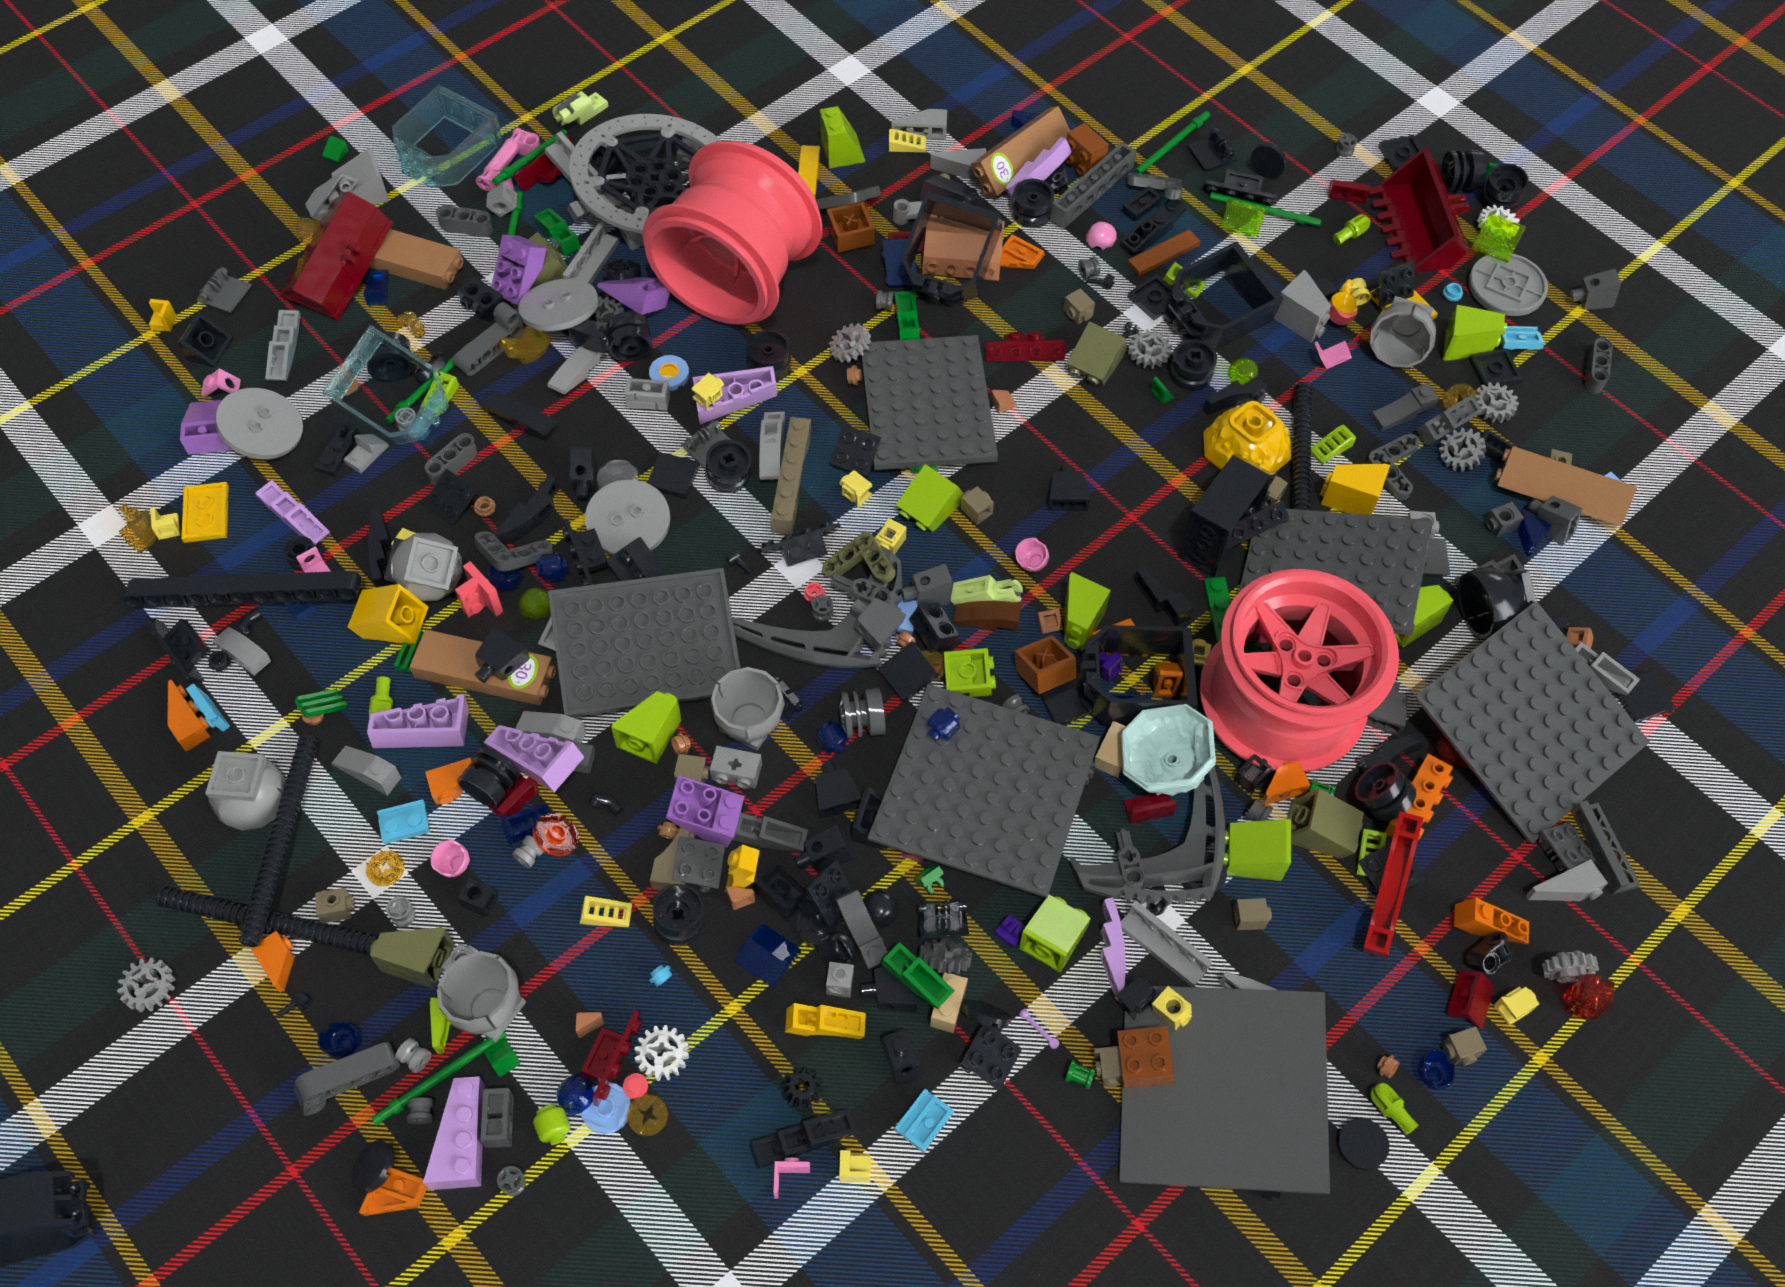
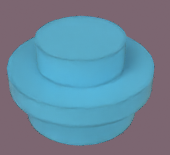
M1450 283L1443 290V296L1449 301H1458L1462 298V287L1457 283Z
M660 965L650 973L652 976L649 980L650 983H654L658 987L672 976V973L669 971L671 969L669 965L665 968Z

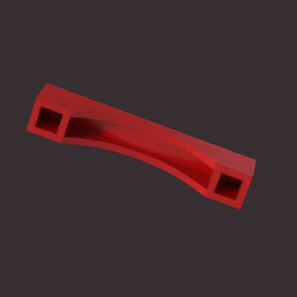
M1399 812L1382 882L1364 944L1363 952L1385 959L1388 957L1424 817Z

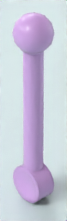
M1022 1009L1020 1011V1017L1026 1019L1049 1042L1050 1048L1056 1049L1059 1046L1058 1039L1051 1038L1029 1016L1028 1010Z

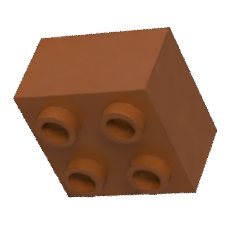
M1085 123L1067 132V142L1072 152L1065 159V162L1074 168L1080 176H1084L1107 155L1109 144Z
M863 201L827 209V227L838 253L875 244V228Z
M1053 635L1015 650L1016 671L1038 694L1077 678L1076 657Z
M1167 1026L1117 1031L1125 1089L1175 1084Z

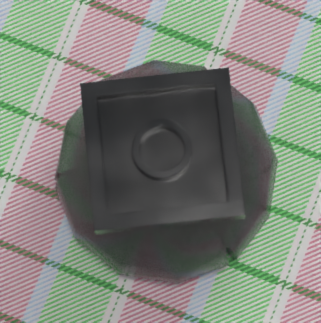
M1493 567L1476 568L1460 576L1457 586L1458 605L1463 619L1484 614L1465 621L1470 630L1481 638H1488L1536 601L1529 571H1500Z

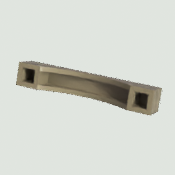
M790 417L771 515L772 533L793 534L801 476L811 439V419Z
M679 754L674 772L675 781L678 775L702 783L708 780L710 766H707L706 757ZM680 827L673 842L663 853L655 858L650 878L652 890L661 891L669 885L686 884L672 880L679 836L696 839V835Z

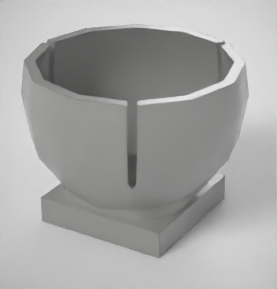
M1395 296L1392 305L1383 309L1371 325L1370 344L1377 358L1392 367L1405 368L1425 360L1435 346L1436 325L1431 317L1433 307Z
M436 533L413 534L400 542L392 557V577L396 584H400L420 601H438L455 590L462 578V557L458 552V547Z
M750 667L730 671L722 677L715 685L710 703L719 731L758 751L768 734L778 726L785 705L778 681L766 671Z
M218 751L205 794L209 798L212 810L219 820L227 826L242 831L262 828L275 819L286 780L278 768L267 760L263 754Z
M483 951L461 956L445 969L437 986L439 1009L452 1026L461 1031L476 1035L483 1034L494 1042H497L500 1035L506 1030L526 1003L519 994L518 979L515 971L499 955Z

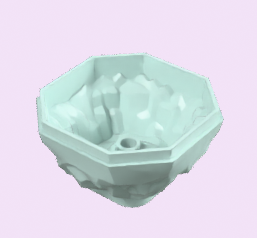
M1187 704L1142 710L1122 731L1123 774L1149 793H1156L1157 795L1163 793L1171 796L1177 793H1187L1197 788L1204 780V776L1216 764L1213 721Z

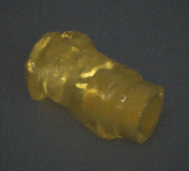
M403 311V315H398V323L400 325L406 324L414 337L421 338L425 335L424 324L416 318L414 312Z

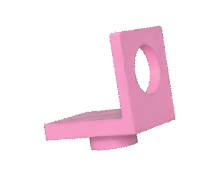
M1318 341L1315 342L1319 356L1326 369L1352 358L1346 341L1322 350Z
M219 368L204 379L201 396L206 397L217 388L232 393L239 390L241 380ZM225 379H230L234 383V388L228 387Z
M316 547L296 557L304 572L330 571ZM315 555L311 561L304 562L308 556Z
M785 1158L784 1161H775V1199L779 1198V1173H810V1162H800L798 1158Z

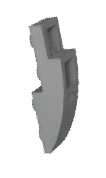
M764 412V420L761 421L760 480L779 479L784 453L785 412Z

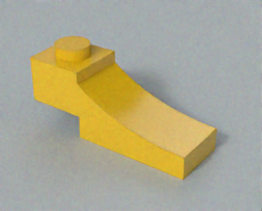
M741 845L731 851L728 857L729 875L726 887L745 888L754 882L760 850Z
M794 1003L786 1011L785 1032L803 1036L827 1035L862 1039L865 1037L866 1013L826 1005L813 1007Z

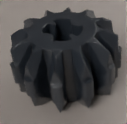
M803 1067L802 1073H799L794 1068V1077L786 1074L785 1080L788 1083L781 1084V1089L786 1091L782 1094L783 1100H789L788 1106L790 1108L794 1107L797 1103L798 1111H802L805 1104L811 1110V1101L819 1104L820 1098L818 1095L824 1093V1089L820 1087L823 1083L822 1078H816L817 1072L815 1070L807 1074V1067ZM800 1085H803V1087L806 1088L807 1091L802 1093V1091L799 1090L798 1087Z

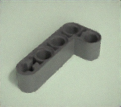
M502 302L498 304L494 310L495 323L458 351L453 357V364L466 375L472 376L523 335L524 326L520 313L507 303Z
M389 1042L378 1044L300 1075L295 1080L294 1093L305 1116L313 1115L325 1107L326 1099L396 1071L400 1067V1063L395 1057L396 1055Z

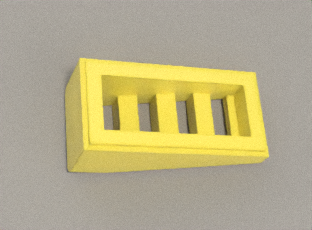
M889 129V152H926V136Z
M585 896L580 924L629 927L632 903ZM590 907L594 908V914H589ZM600 908H604L603 916H599ZM609 909H614L613 918L608 917ZM619 909L624 910L622 919H618Z

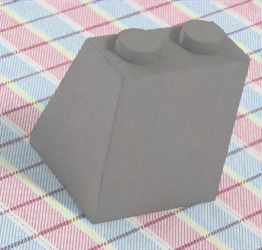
M372 148L366 149L331 173L332 178L341 172L357 179L358 181L351 190V193L373 205L389 201Z
M1303 270L1280 293L1283 300L1274 319L1304 339L1312 342L1316 337L1320 338L1325 332L1326 328L1324 325L1330 318L1329 311L1331 305L1310 275Z

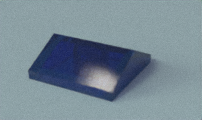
M762 924L747 939L734 961L773 989L802 950L767 925Z

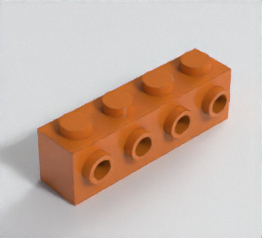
M1428 754L1412 781L1417 789L1416 798L1412 806L1405 813L1424 817L1423 822L1428 824L1434 814V811L1430 809L1433 804L1436 806L1439 804L1444 795L1440 793L1442 787L1447 788L1453 778L1449 775L1453 767ZM1398 818L1391 820L1384 832L1392 838ZM1421 828L1419 839L1421 838L1425 830L1423 828Z

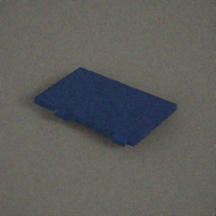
M908 239L882 240L883 251L881 254L885 262L887 276L885 282L888 286H912L901 260ZM914 259L911 271L917 273Z

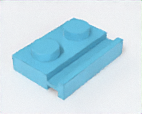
M1507 326L1506 332L1501 334L1500 340L1503 349L1509 350L1543 349L1545 342L1540 332L1537 331L1538 327Z
M194 683L186 688L194 700L193 704L201 713L203 712L205 721L212 728L216 726L224 732L230 727L229 723L205 692L197 688Z
M423 799L377 811L381 838L384 844L431 833L425 808L426 805Z
M924 1089L897 1124L894 1131L901 1134L903 1138L924 1153L954 1114V1110L935 1095L930 1094L927 1089Z

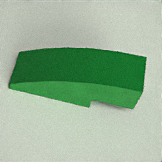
M551 208L533 215L547 238L564 256L581 248L577 235L568 228L566 221Z
M894 292L899 340L920 339L914 292Z
M900 942L881 962V965L900 982L936 1009H939L955 991L920 957L916 958Z

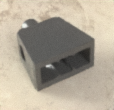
M1616 269L1584 277L1580 289L1570 290V300L1572 302L1580 300L1585 310L1614 307L1621 286Z
M1551 496L1545 503L1537 499L1533 500L1529 510L1537 514L1535 522L1537 529L1561 546L1575 535L1583 508L1555 496Z
M946 564L914 574L912 576V586L901 589L903 601L915 599L917 606L938 602L940 605L950 604L952 579Z
M874 598L868 606L857 599L850 608L859 616L854 624L855 629L877 652L900 627L906 617L905 613L878 598Z
M1394 682L1385 700L1373 712L1367 715L1366 725L1399 737L1406 724L1408 696L1398 692L1400 687L1398 682Z

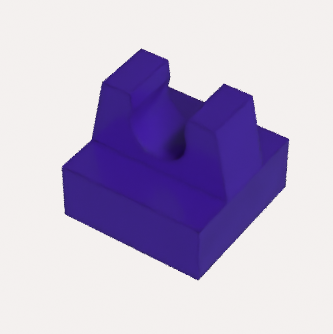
M1104 652L1099 655L1102 679L1110 683L1123 669L1122 655L1114 652L1112 656Z
M1009 914L996 929L995 935L1014 949L1020 942L1026 926Z

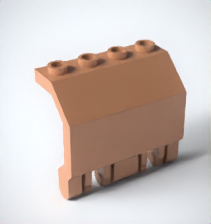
M931 214L926 228L922 274L973 278L989 231L943 217L938 218V216ZM1002 221L1003 228L984 277L985 280L999 281L1005 221Z

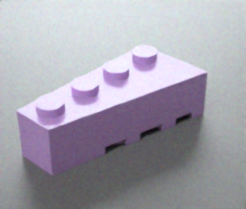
M773 366L712 374L714 377H719L724 383L722 396L713 405L710 404L708 411L696 402L699 423L703 424L776 397L777 388ZM704 376L693 377L694 385Z
M465 694L456 695L457 698L446 700L445 698L438 699L436 703L422 705V703L414 704L409 709L402 710L401 708L370 714L367 734L372 747L465 746L469 715Z
M498 725L484 741L490 750L505 757L520 772L528 777L530 776L553 792L559 788L584 759L583 754L571 741L562 742L553 737L544 738L536 733L527 734L522 730Z
M479 1076L453 1079L423 1180V1184L429 1190L481 1186L483 1143L480 1141L483 1089H485V1084Z

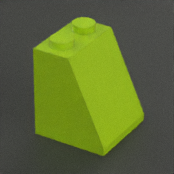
M836 106L820 109L821 145L829 169L864 163L865 158L857 134L840 108Z
M1457 305L1446 329L1443 360L1469 358L1473 354L1493 351L1500 344L1501 334L1506 332L1505 314Z
M925 464L898 500L896 506L900 509L899 514L908 520L910 518L916 520L915 525L923 531L929 529L934 532L961 504V498L964 493L957 485Z
M1073 572L1069 576L1065 597L1063 642L1073 649L1083 651L1085 643L1091 639L1092 632L1096 630L1106 613L1111 590Z
M1439 585L1421 587L1412 635L1395 634L1397 642L1402 647H1405L1442 622L1453 602L1449 593Z
M656 691L615 721L611 728L616 747L657 764L681 722L678 699L670 693L664 694Z
M1290 819L1230 823L1227 831H1225L1226 852L1224 864L1227 869V875L1282 881L1291 864Z
M1048 895V898L1045 899L1023 930L1019 949L1061 973L1087 930L1091 918L1083 910L1074 909L1067 905L1062 898Z

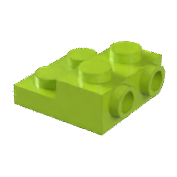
M988 648L944 652L947 690L960 694L970 693V697L992 695V689H996L995 675L990 676V670L994 669L993 656L988 654Z

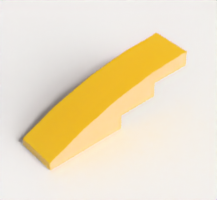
M802 145L798 174L810 188L816 200L820 146Z

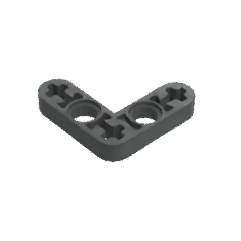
M1128 173L1127 184L1162 189L1164 190L1165 198L1181 199L1182 180Z
M873 186L847 194L816 199L819 209L861 202L880 196L881 193L879 186Z
M1406 434L1373 450L1367 459V464L1390 465L1388 472L1393 473L1395 477L1388 478L1386 476L1384 486L1398 500L1408 499L1413 490V485L1394 463L1417 451L1420 440L1414 434ZM1394 449L1398 451L1399 454L1392 455L1389 453L1388 450Z
M482 531L475 535V547L499 571L513 570L547 560L553 556V545L549 541H537L508 550L491 532Z

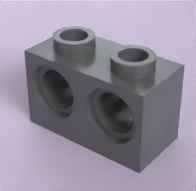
M509 1088L483 1089L480 1141L486 1148L512 1147L514 1095Z

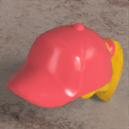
M1348 279L1342 285L1339 292L1334 294L1331 301H1329L1331 305L1329 311L1330 320L1337 325L1350 323L1358 313L1356 300L1350 295L1352 291L1351 279Z

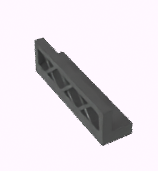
M1588 800L1579 802L1571 813L1594 858L1597 860L1596 862L1605 880L1608 882L1612 894L1638 888L1640 883L1599 803L1590 805Z

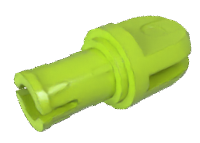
M1360 214L1347 221L1345 227L1332 236L1334 243L1341 245L1349 238L1356 239L1370 227V218Z
M381 676L376 679V692L370 698L369 718L372 713L392 709L393 699L389 696L391 679Z
M1378 1083L1372 1088L1370 1092L1372 1101L1385 1118L1392 1117L1405 1135H1408L1419 1126L1403 1108V1099L1389 1085Z

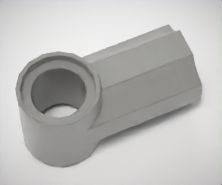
M896 200L893 207L892 220L898 225H904L908 223L909 219H916L922 201Z

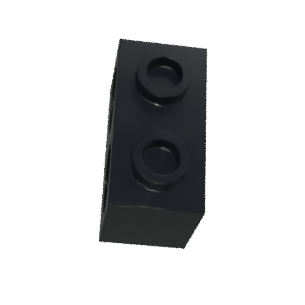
M476 277L471 278L458 290L461 305L466 309L469 308L478 317L484 318L489 322L494 319L496 306L505 302L501 293Z
M938 602L918 605L909 618L930 652L950 649L960 636Z

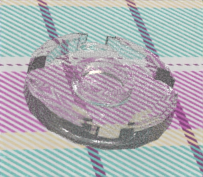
M625 460L609 461L606 463V466L600 468L597 475L600 489L615 481H639L636 467Z

